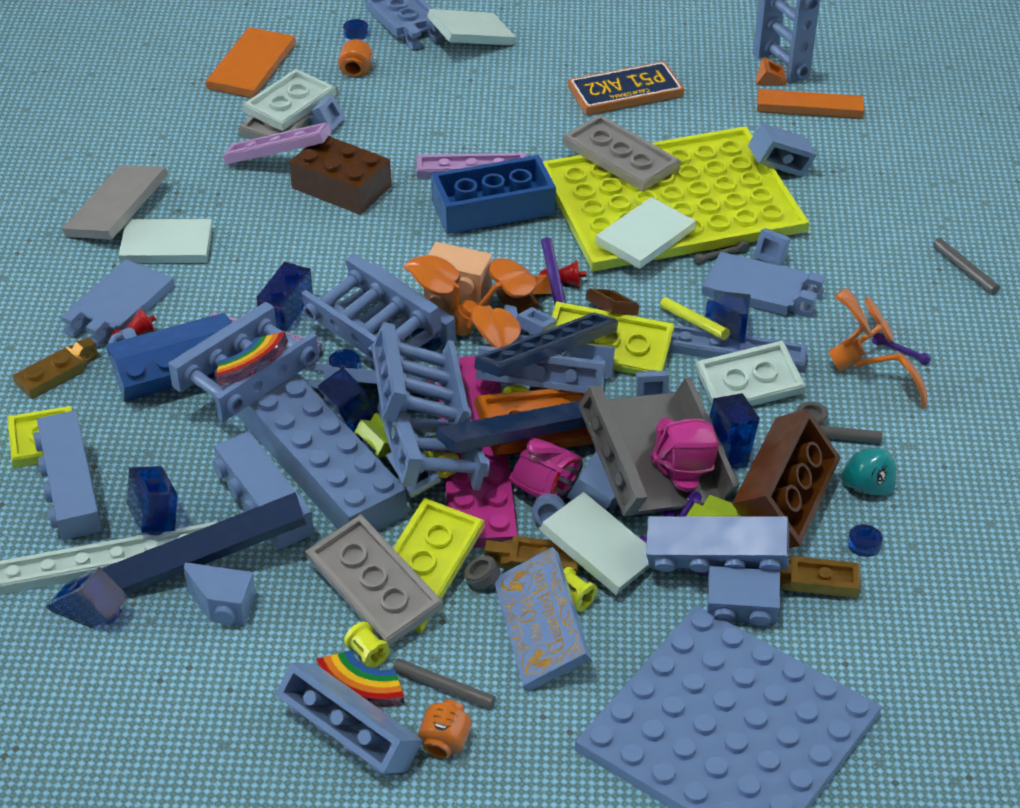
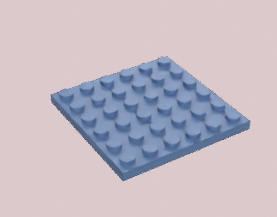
M696 605L575 741V751L669 808H810L880 716L882 706L722 619H714L713 613H708L707 610Z

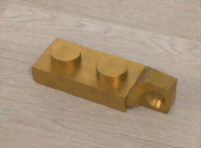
M89 337L77 341L74 346L69 345L13 374V381L29 398L34 399L83 373V367L89 361L98 357L96 343Z
M513 536L512 540H505L504 542L486 540L484 556H491L498 566L503 569L510 570L553 547L559 554L563 569L566 567L573 568L576 571V576L578 571V563L551 540Z
M791 556L789 569H780V587L789 591L858 598L860 594V565L856 562Z

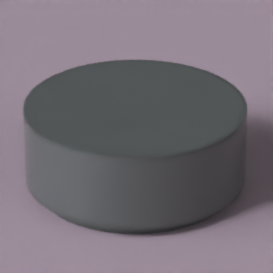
M804 402L798 406L796 412L808 409L819 425L826 426L828 410L825 406L817 402Z
M480 556L467 565L464 577L473 589H485L496 582L500 575V567L491 556Z

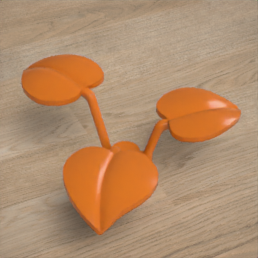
M424 255L413 258L404 265L403 268L410 272L414 279L427 291L443 296L449 295L452 291L454 292L453 304L450 309L455 312L452 317L455 318L457 335L468 336L476 326L492 347L500 348L517 340L521 332L518 320L505 309H492L490 305L485 307V304L500 287L509 296L514 298L525 297L533 291L536 285V278L521 264L506 258L492 261L488 272L497 283L492 286L479 304L471 300H466L459 304L460 287L455 283L459 278V272L447 260L438 256Z
M848 288L840 290L835 299L843 303L852 312L859 322V328L849 338L843 340L841 344L828 350L838 370L841 372L854 364L857 368H860L867 364L897 360L908 370L915 381L921 397V409L925 408L927 404L925 383L917 369L905 355L898 353L862 359V356L866 354L862 345L863 342L881 330L890 343L894 341V335L889 324L882 317L880 309L870 297L865 298V303L869 309L868 314L873 316L877 322L876 327L872 330L854 294ZM864 331L866 334L858 339L857 337Z

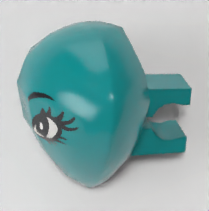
M868 448L856 452L846 463L842 471L841 478L843 484L855 492L870 496L892 495L896 485V467L891 453L881 448Z

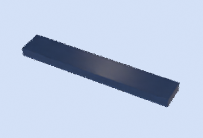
M593 312L475 357L474 368L497 377H502L616 332L618 321Z
M580 401L437 427L436 438L452 452L457 453L587 426L578 407Z
M296 493L281 497L102 568L108 596L114 601L184 573L185 563L205 565L306 525L307 523Z

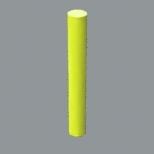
M667 297L660 301L662 309L722 340H726L729 337L730 330Z

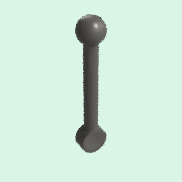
M741 241L737 246L704 255L697 253L693 259L696 264L700 265L705 260L718 257L720 252L730 254L740 251V253H746L750 246L746 241Z

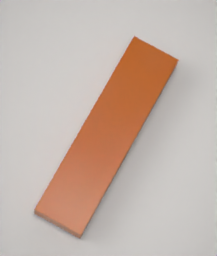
M758 89L757 112L861 119L864 114L863 96Z

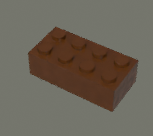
M808 409L775 418L732 503L741 517H788L789 548L801 545L841 458Z

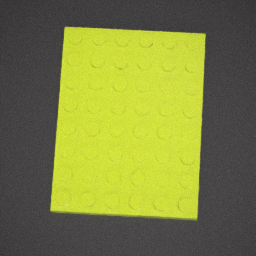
M747 126L652 142L651 144L681 160L680 169L643 192L582 155L543 161L556 186V202L592 272L632 265L595 244L596 235L651 197L696 221L695 230L653 260L738 245L741 241H746L747 243L758 241L761 230L765 228L785 236L808 232L810 222L775 169L759 164L748 147L753 136Z

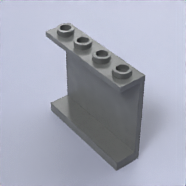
M691 377L685 378L675 393L607 399L602 386L589 387L578 407L623 516L683 509L688 502L687 495L689 492L677 489L671 482L670 477L663 475L657 466L653 465L650 455L653 453L657 441L656 427L662 418H670L674 422L684 419H703L713 425L703 406L700 393L696 390ZM718 437L719 446L714 469L700 476L699 484L695 490L700 492L702 496L701 502L698 503L702 506L709 495L728 501L739 487L737 476L730 466L724 447Z

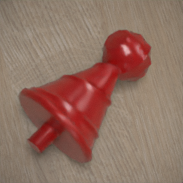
M578 260L559 270L562 283L580 289V277H586V271H579ZM547 269L540 271L539 275H548Z
M138 309L137 314L125 329L132 327L137 336L154 332L155 329L152 322L156 321L154 315L148 317L142 309ZM115 330L114 332H112L111 336L115 333H119L120 331Z

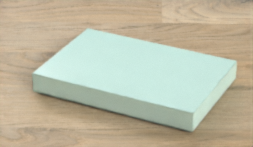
M429 9L427 15L428 19L449 42L512 46L516 40V36L494 13Z
M295 69L242 105L243 112L284 131L312 112L311 110L324 97L329 95L335 96L336 89L324 81Z
M651 197L597 234L595 244L640 269L695 230L696 221Z
M130 219L124 227L119 261L122 263L127 259L134 263H207L213 227L212 219Z
M783 340L696 361L695 364L697 374L716 415L805 393L806 386Z
M585 492L542 522L539 531L615 595L650 568L646 556L647 544Z

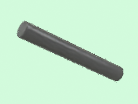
M937 238L934 241V248L990 294L994 295L999 291L1000 285L942 238Z
M819 425L828 439L881 444L882 431Z
M399 658L394 663L393 669L400 675L489 710L495 704L496 696Z

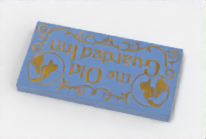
M553 547L499 575L495 582V587L522 684L529 692L591 660L559 554Z

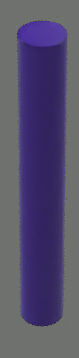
M546 237L541 240V246L555 306L556 301L566 303L553 241L552 238Z

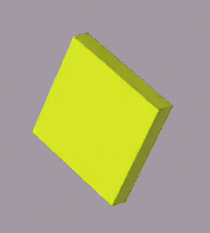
M72 406L7 416L13 468L39 464L38 458L44 457L43 451L37 452L33 433L39 432L37 418L72 411Z

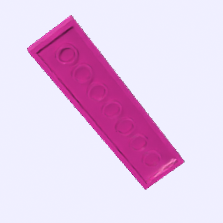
M477 356L459 357V367L468 408L471 409V421L480 419L474 405V400L478 395L501 393L500 382L476 379L477 369L474 367L475 357ZM491 446L482 447L485 457L489 459L490 467L488 476L483 478L480 490H473L467 473L456 472L445 478L447 506L484 520L485 528L473 548L485 547L486 540L504 542L505 540H512L513 536H517L512 484L509 480L508 454L494 455ZM456 453L459 459H462L460 453Z

